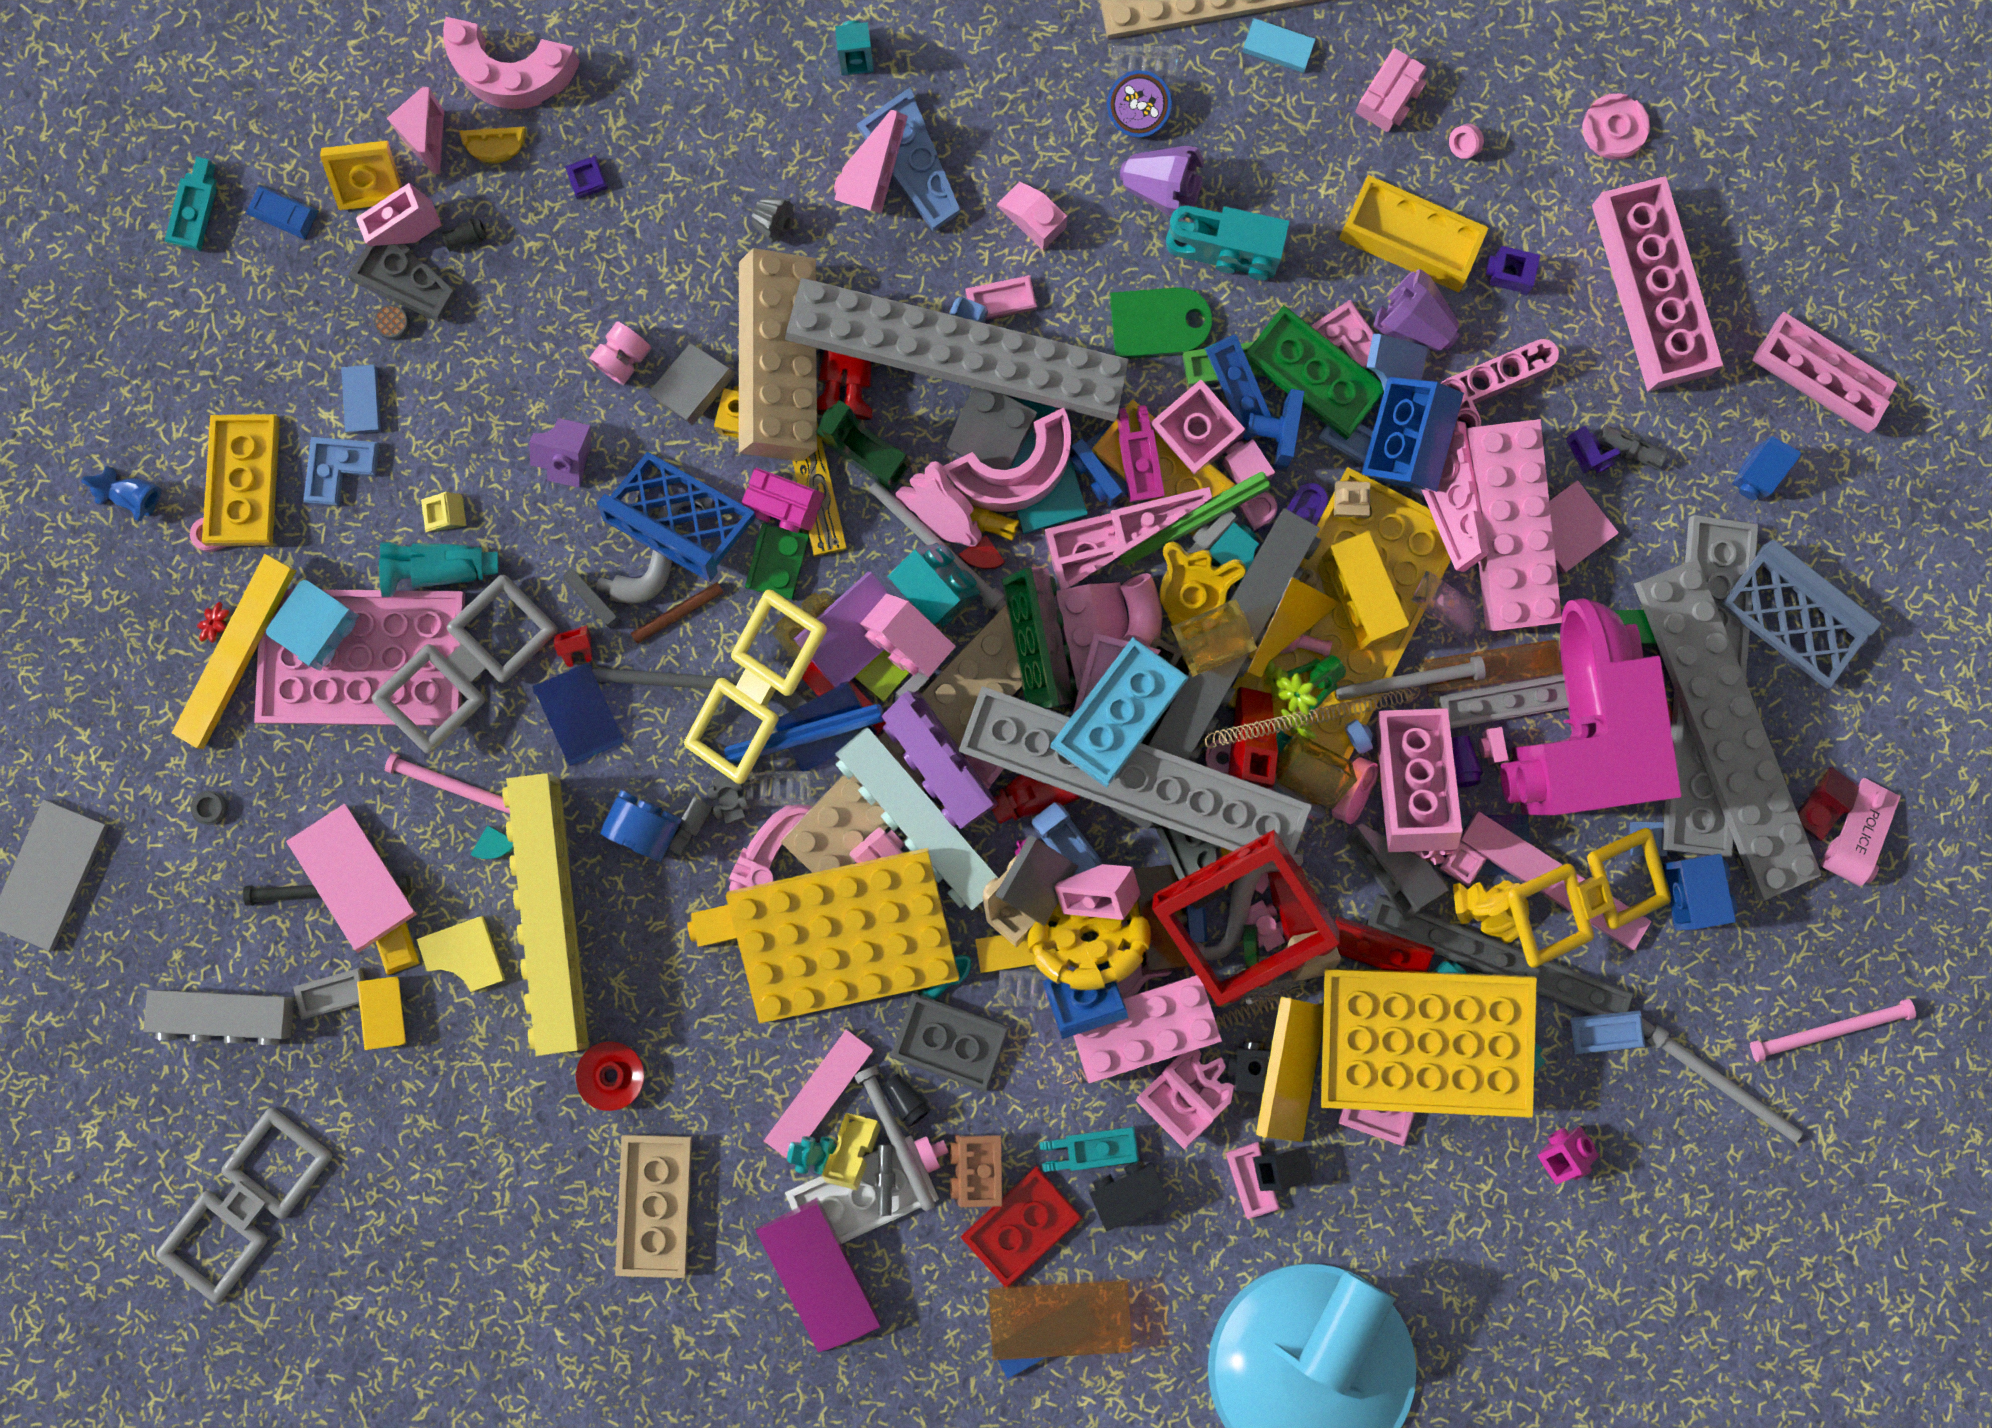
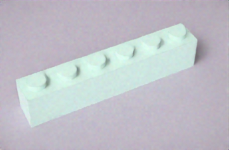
M867 727L864 728L835 754L840 759L835 765L848 780L854 776L861 783L862 787L858 790L871 806L875 802L880 805L885 811L880 817L893 831L898 827L907 836L903 843L910 851L929 848L936 881L939 883L944 879L952 888L947 892L952 900L960 908L966 904L969 909L973 910L983 901V891L986 885L992 879L998 877L955 827L951 826L942 812L872 731Z

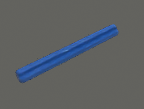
M874 704L772 733L759 757L881 723L884 721L882 718L884 714L881 705ZM753 739L727 746L724 750L726 760L732 764L741 762Z

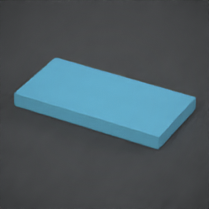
M1132 637L1051 743L1050 747L1107 788L1187 683L1189 677Z

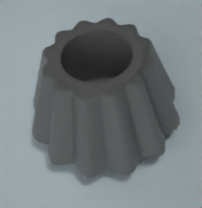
M761 198L753 209L751 216L752 224L770 242H779L792 225L794 204L791 203L790 199Z

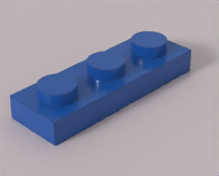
M1234 334L1204 349L1233 416L1245 428L1243 439L1246 441L1257 436L1246 435L1250 413L1265 417H1271V414L1239 339Z

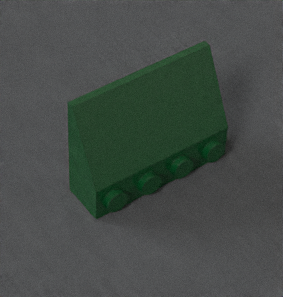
M1029 567L1001 579L1025 701L1045 709L1075 703L1074 696L1077 694V687L1074 677L1069 676L1067 663L1070 662V651L1067 643L1062 641L1060 629H1063L1064 622L1060 609H1056L1054 596L1057 595V586L1054 577L1049 575L1048 568Z

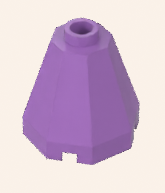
M1180 146L1133 154L1127 161L1123 162L1120 170V180L1123 181L1127 191L1171 217L1173 212L1180 206H1196L1203 176L1197 175V167L1203 168L1204 158L1199 148L1191 146Z
M1418 269L1416 273L1414 271L1410 272L1392 290L1387 298L1391 300L1388 309L1386 310L1381 306L1373 325L1385 335L1427 346L1429 350L1435 352L1443 348L1448 350L1459 337L1457 332L1459 328L1458 320L1432 278L1422 269Z

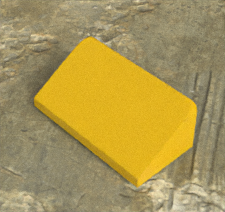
M398 976L357 982L364 1049L371 1050L405 1045L406 1038Z

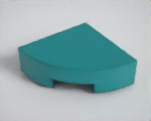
M487 825L470 855L480 859H496L514 850L513 842L508 841L507 835Z

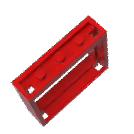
M1275 830L1266 833L1158 891L1153 896V911L1218 1007L1227 1002L1234 1003L1240 1000L1246 992L1256 987L1262 988L1269 985L1277 976L1287 971L1294 972L1300 969L1306 961L1318 955L1325 956L1340 944L1339 928ZM1273 860L1319 932L1221 982L1174 912Z

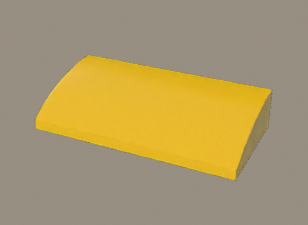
M1367 175L1338 240L1408 271L1416 273L1418 269H1422L1434 282L1459 293L1467 280L1489 227Z

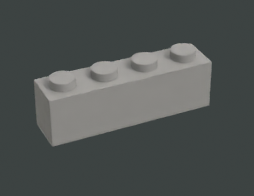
M147 990L143 1032H155V1039L177 1040V1034H190L189 1041L211 1042L212 1035L224 1036V1043H245L246 1037L258 1038L259 1045H279L280 1039L291 1038L294 997Z

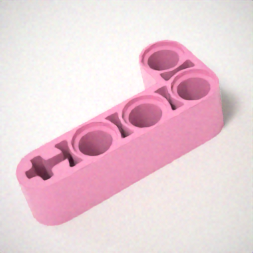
M1536 340L1442 381L1441 384L1464 393L1457 420H1464L1469 424L1470 428L1481 426V419L1474 404L1544 375L1558 360V348L1550 340ZM1536 354L1538 356L1544 355V357L1546 358L1545 361H1543L1542 359H1538L1528 366L1527 362H1529ZM1503 365L1513 366L1517 376L1509 377L1503 371ZM1478 377L1483 379L1487 386L1486 390L1477 389L1473 385L1472 378Z

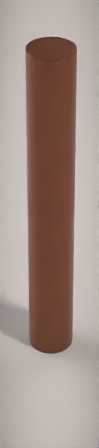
M716 582L631 632V635L635 642L639 644L722 595L724 592L719 583Z

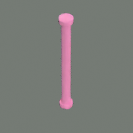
M391 753L386 762V772L393 774L396 771L510 814V809L505 808L503 797L399 759L400 755L396 753Z
M1905 999L1900 1001V1005L1763 1043L1759 1040L1750 1043V1048L1755 1061L1760 1062L1764 1061L1765 1056L1902 1018L1906 1020L1915 1019L1916 1010L1912 1001Z

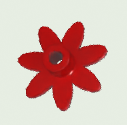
M222 602L216 603L213 610L206 608L204 616L207 620L200 621L197 624V628L202 630L199 636L201 642L208 638L210 642L214 643L217 632L222 633L225 631L227 623L224 619L228 616L229 610H222Z

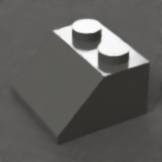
M974 387L961 410L946 448L961 456L973 452L981 463L992 469H1011L1033 429L1034 422L1037 421V412L1004 394Z

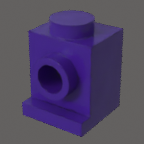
M1501 246L1496 256L1490 255L1486 266L1485 275L1491 276L1489 285L1527 295L1534 287L1541 255ZM1509 268L1513 270L1514 275L1504 273V269Z

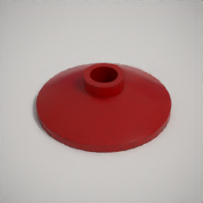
M614 1041L602 1042L589 1048L580 1058L575 1072L576 1087L581 1097L592 1107L603 1111L619 1110L631 1104L640 1094L644 1084V1067L640 1057L629 1046ZM609 1069H614L618 1074L615 1082H609L606 1079V1072Z

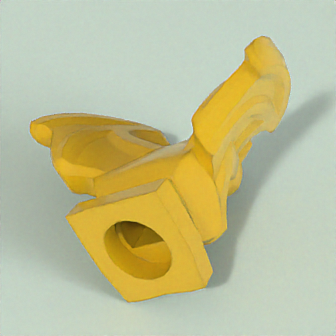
M1505 880L1492 887L1489 891L1480 882L1474 884L1469 889L1461 883L1453 884L1456 915L1461 924L1469 923L1474 918L1477 921H1482L1481 931L1485 934L1502 937L1501 941L1504 944L1514 941L1519 937L1507 893L1510 889L1520 885V883L1514 884L1511 881ZM1524 898L1523 901L1529 918V903L1527 898Z

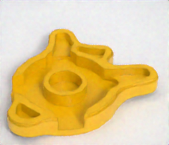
M1174 541L1165 544L1163 556L1167 563V571L1162 579L1159 595L1160 603L1168 613L1174 634L1180 637L1189 636L1196 628L1202 626V623L1212 618L1216 619L1221 614L1226 604L1229 588L1246 574V566L1241 560L1234 559L1219 567H1214L1211 564L1212 554L1208 550L1188 553L1179 543Z

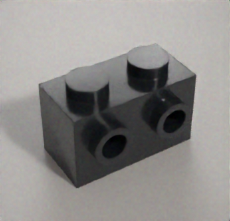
M1143 1159L1125 1166L1124 1170L1126 1173L1113 1178L1111 1174H1107L1092 1182L1094 1187L1088 1189L1106 1232L1170 1204L1151 1162L1144 1164Z

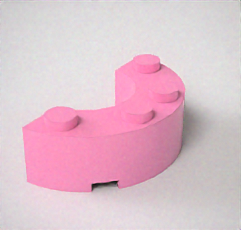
M445 17L443 29L444 45L451 64L465 86L478 98L491 105L507 109H525L540 105L542 101L554 94L558 95L569 84L580 63L573 46L541 39L536 50L526 59L515 63L499 62L490 58L485 53L486 39L478 24Z
M1062 408L1034 422L1033 433L1036 446L1030 458L1019 467L1008 470L992 469L981 463L976 455L971 452L943 466L948 479L971 504L982 509L1009 512L1036 504L1057 486L1068 464L1071 429L1065 409Z

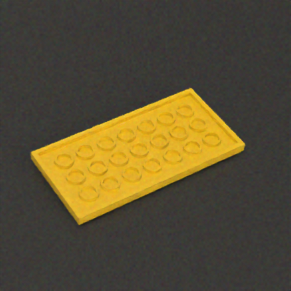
M1349 467L1344 471L1340 481L1370 482L1369 517H1334L1333 493L1316 525L1320 528L1316 536L1322 540L1309 560L1303 558L1299 566L1304 571L1310 569L1318 573L1322 579L1325 595L1340 602L1321 557L1330 546L1369 531L1371 537H1376L1381 544L1383 557L1380 558L1385 570L1390 569L1397 583V588L1394 591L1398 600H1403L1407 605L1411 618L1407 620L1409 627L1398 636L1360 650L1341 603L1303 633V635L1320 640L1332 641L1329 655L1339 658L1346 669L1345 677L1337 682L1338 687L1392 676L1451 561L1429 508ZM1269 617L1267 623L1265 624V627L1267 628L1269 627V624L1272 620L1271 617ZM1253 647L1248 657L1254 659L1258 649ZM1298 647L1295 651L1288 654L1279 653L1272 660L1275 668L1281 667L1282 670L1287 672L1309 663L1314 658L1322 660L1325 657L1322 656L1323 654ZM1247 670L1242 678L1238 677L1233 685V688L1236 690L1228 706L1235 709L1239 687L1272 693L1271 686L1265 684L1267 675L1263 673L1262 677H1258ZM1311 671L1300 674L1302 683L1306 684L1311 681ZM1314 687L1310 695L1316 699L1323 689ZM1333 691L1327 696V698L1322 702L1318 709L1320 707L1335 705L1337 703L1340 704L1342 702L1346 703L1347 701L1351 702L1352 700L1362 699L1364 697L1367 698L1368 696L1372 697L1373 695L1383 693L1340 700L1336 698L1335 691ZM1272 695L1275 719L1283 716L1281 713L1283 708L1290 712L1289 703L1291 699L1281 700L1280 697L1274 698ZM1372 699V700H1371V705H1372V708L1375 709V707H1376V706H1375V702H1374V700ZM1366 700V707L1370 710V704ZM1361 701V709L1365 711L1364 703ZM1356 702V711L1360 712L1359 705ZM1350 704V710L1354 714V707ZM1345 705V712L1349 715V709ZM1340 706V714L1344 716V711ZM1299 707L1295 710L1297 713L1301 712ZM1335 707V709H1334L1335 716L1338 717V716H1339L1338 710H1337L1336 707ZM1329 709V720L1327 722L1324 720L1323 723L1318 720L1317 724L1313 722L1310 730L1317 735V738H1310L1307 742L1298 733L1292 734L1287 728L1283 733L1289 737L1295 736L1299 738L1304 746L1345 766L1354 750V746L1345 731V725L1355 719L1360 724L1367 725L1374 710L1371 709L1370 712L1366 710L1365 713H1355V715L1350 713L1349 717L1345 715L1344 718L1339 717V719H1336L1334 717V720H1330V718H1333V713ZM1324 710V717L1327 720L1328 715L1327 712ZM1319 711L1318 716L1320 721H1322V714ZM1313 713V719L1317 722V716ZM1276 721L1275 726L1279 728V725ZM1281 722V727L1284 730V723Z

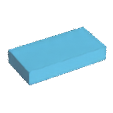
M1254 18L1242 52L1304 73L1315 39Z

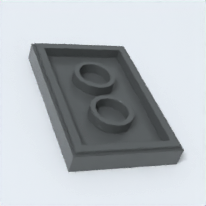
M913 992L890 1058L987 1092L1010 1026Z

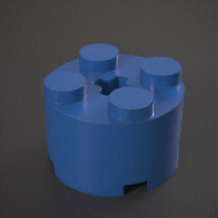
M620 790L600 834L620 845L623 844L633 849V851L661 862L682 818L665 810L660 815L662 808L645 800H639L638 804H636L639 799L638 797Z

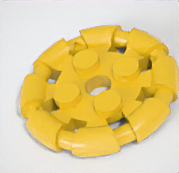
M1137 901L1124 920L1063 914L1060 902H1058L1046 925L1044 926L1035 921L1028 932L1029 952L1035 955L1034 963L1038 969L1051 981L1057 984L1061 982L1069 984L1071 989L1076 990L1105 988L1107 983L1115 980L1119 983L1126 979L1143 962L1142 955L1146 949H1149L1151 942L1150 925L1147 919L1140 916ZM1131 919V924L1122 926V922ZM1049 921L1056 922V928L1050 927L1048 925ZM1086 932H1095L1099 935L1096 940L1091 942H1085L1080 939ZM1124 945L1130 947L1129 950L1122 951ZM1055 947L1059 950L1054 953L1047 951ZM1108 961L1110 968L1099 971L1096 965ZM1070 965L1076 968L1075 971L1068 970Z

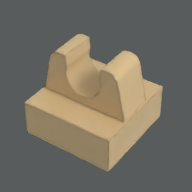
M1336 481L1334 517L1368 518L1370 515V482Z

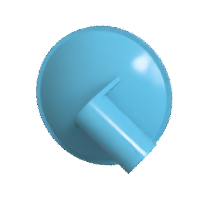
M1312 1263L1294 1264L1278 1268L1258 1277L1245 1286L1233 1298L1221 1315L1213 1333L1208 1355L1209 1388L1214 1406L1224 1427L1401 1428L1409 1413L1414 1397L1416 1359L1408 1329L1393 1305L1395 1298L1348 1270Z

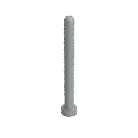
M1476 656L1471 657L1470 663L1340 686L1335 690L1337 699L1345 700L1473 676L1474 680H1482L1486 676L1485 665L1482 657Z
M876 1066L870 1067L854 1077L858 1084H864L921 1208L927 1212L934 1208L935 1202L876 1079V1076L880 1073Z

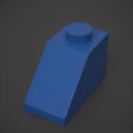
M1771 436L1749 452L1732 485L1740 488L1739 493L1748 499L1763 500L1773 493L1802 452Z

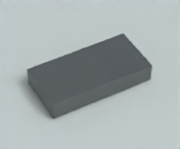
M573 568L563 575V579L606 626L614 629L622 622Z

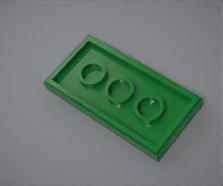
M1285 305L1280 308L1245 353L1250 365L1287 394H1289L1291 389L1304 391L1302 406L1345 440L1353 434L1384 393L1380 380Z

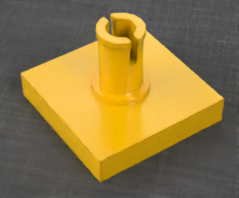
M388 140L321 148L320 158L338 210L373 207L402 188Z

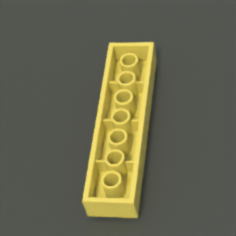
M548 773L506 778L507 787H503L502 796L505 808L510 809L511 821L506 822V833L508 841L513 842L514 855L510 856V870L512 876H517L518 890L513 892V900L516 911L520 910L522 923L517 925V937L519 944L524 945L525 959H521V974L523 980L528 979L529 993L524 996L526 1013L531 1014L533 1028L528 1029L530 1049H535L536 1056L589 1049L560 778Z

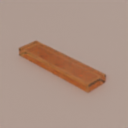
M1556 639L1422 661L1423 671L1470 663L1471 657L1481 656L1485 665V679L1474 680L1473 676L1426 684L1427 694L1562 673Z

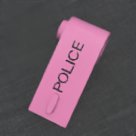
M1862 778L1859 783V791L1854 808L1848 813L1841 834L1830 843L1821 861L1823 868L1857 886H1862L1865 882L1871 883L1878 873L1879 866L1876 863L1901 797L1866 778Z

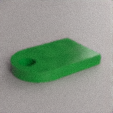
M1175 287L1110 293L1115 356L1136 359L1183 355V352L1197 350L1201 347L1210 333L1212 326L1211 310L1205 299L1193 290ZM1191 312H1198L1203 316L1204 324L1199 328H1192L1187 324L1186 316Z

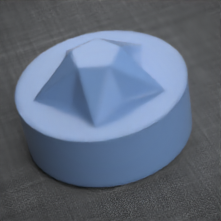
M1357 719L1345 725V731L1359 754H1364L1373 749L1371 744L1373 734L1368 726L1360 724Z

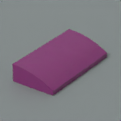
M818 1197L756 1228L755 1231L818 1352L849 1342L880 1327V1318Z

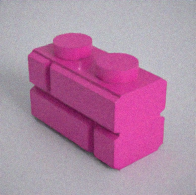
M756 467L750 478L749 487L746 489L742 505L751 508L755 512L756 518L769 522L772 516L781 520L779 527L798 533L800 528L809 531L813 528L824 493Z

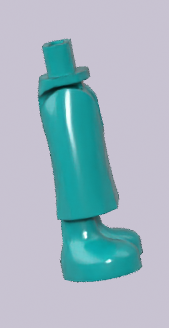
M393 542L380 543L379 581L382 598L392 597L396 592L398 582L407 578H411L412 588L414 589L474 581L477 575L479 580H483V575L498 574V552H483L482 547L434 543H412L411 546H400Z

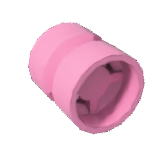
M617 321L606 335L607 343L599 344L589 357V360L607 376L624 385L635 371L633 364L635 362L641 363L651 350V346L633 330ZM618 352L622 355L619 359L616 358Z

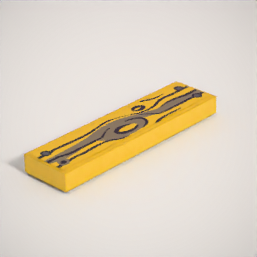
M817 435V450L803 461L792 460L797 483L824 493L813 528L810 531L808 530L814 557L847 550L822 439Z

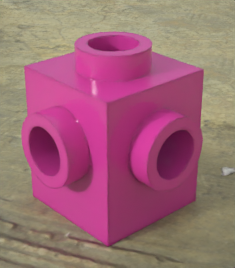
M1581 1126L1567 1131L1565 1127L1555 1131L1548 1136L1549 1143L1537 1154L1556 1185L1571 1178L1578 1180L1592 1171L1590 1165L1600 1156L1595 1149L1593 1141L1587 1137Z

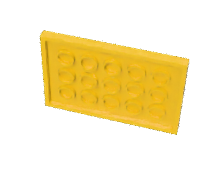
M929 848L727 891L726 893L759 1024L959 981V973Z
M1325 968L1321 1108L1533 1118L1537 978L1535 976Z

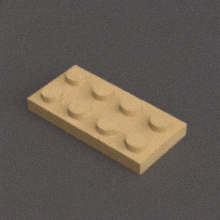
M622 1135L615 1276L686 1277L692 1136Z

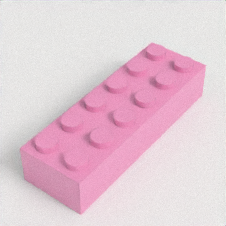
M1666 176L1602 192L1592 204V208L1647 392L1711 376L1723 366Z
M1541 419L1468 428L1467 435L1489 555L1478 562L1486 630L1498 631L1562 623Z

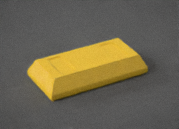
M406 922L376 941L387 975L420 964Z

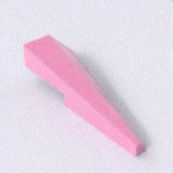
M1210 487L1112 510L1110 514L1045 529V537L1060 590L1070 588L1211 500Z

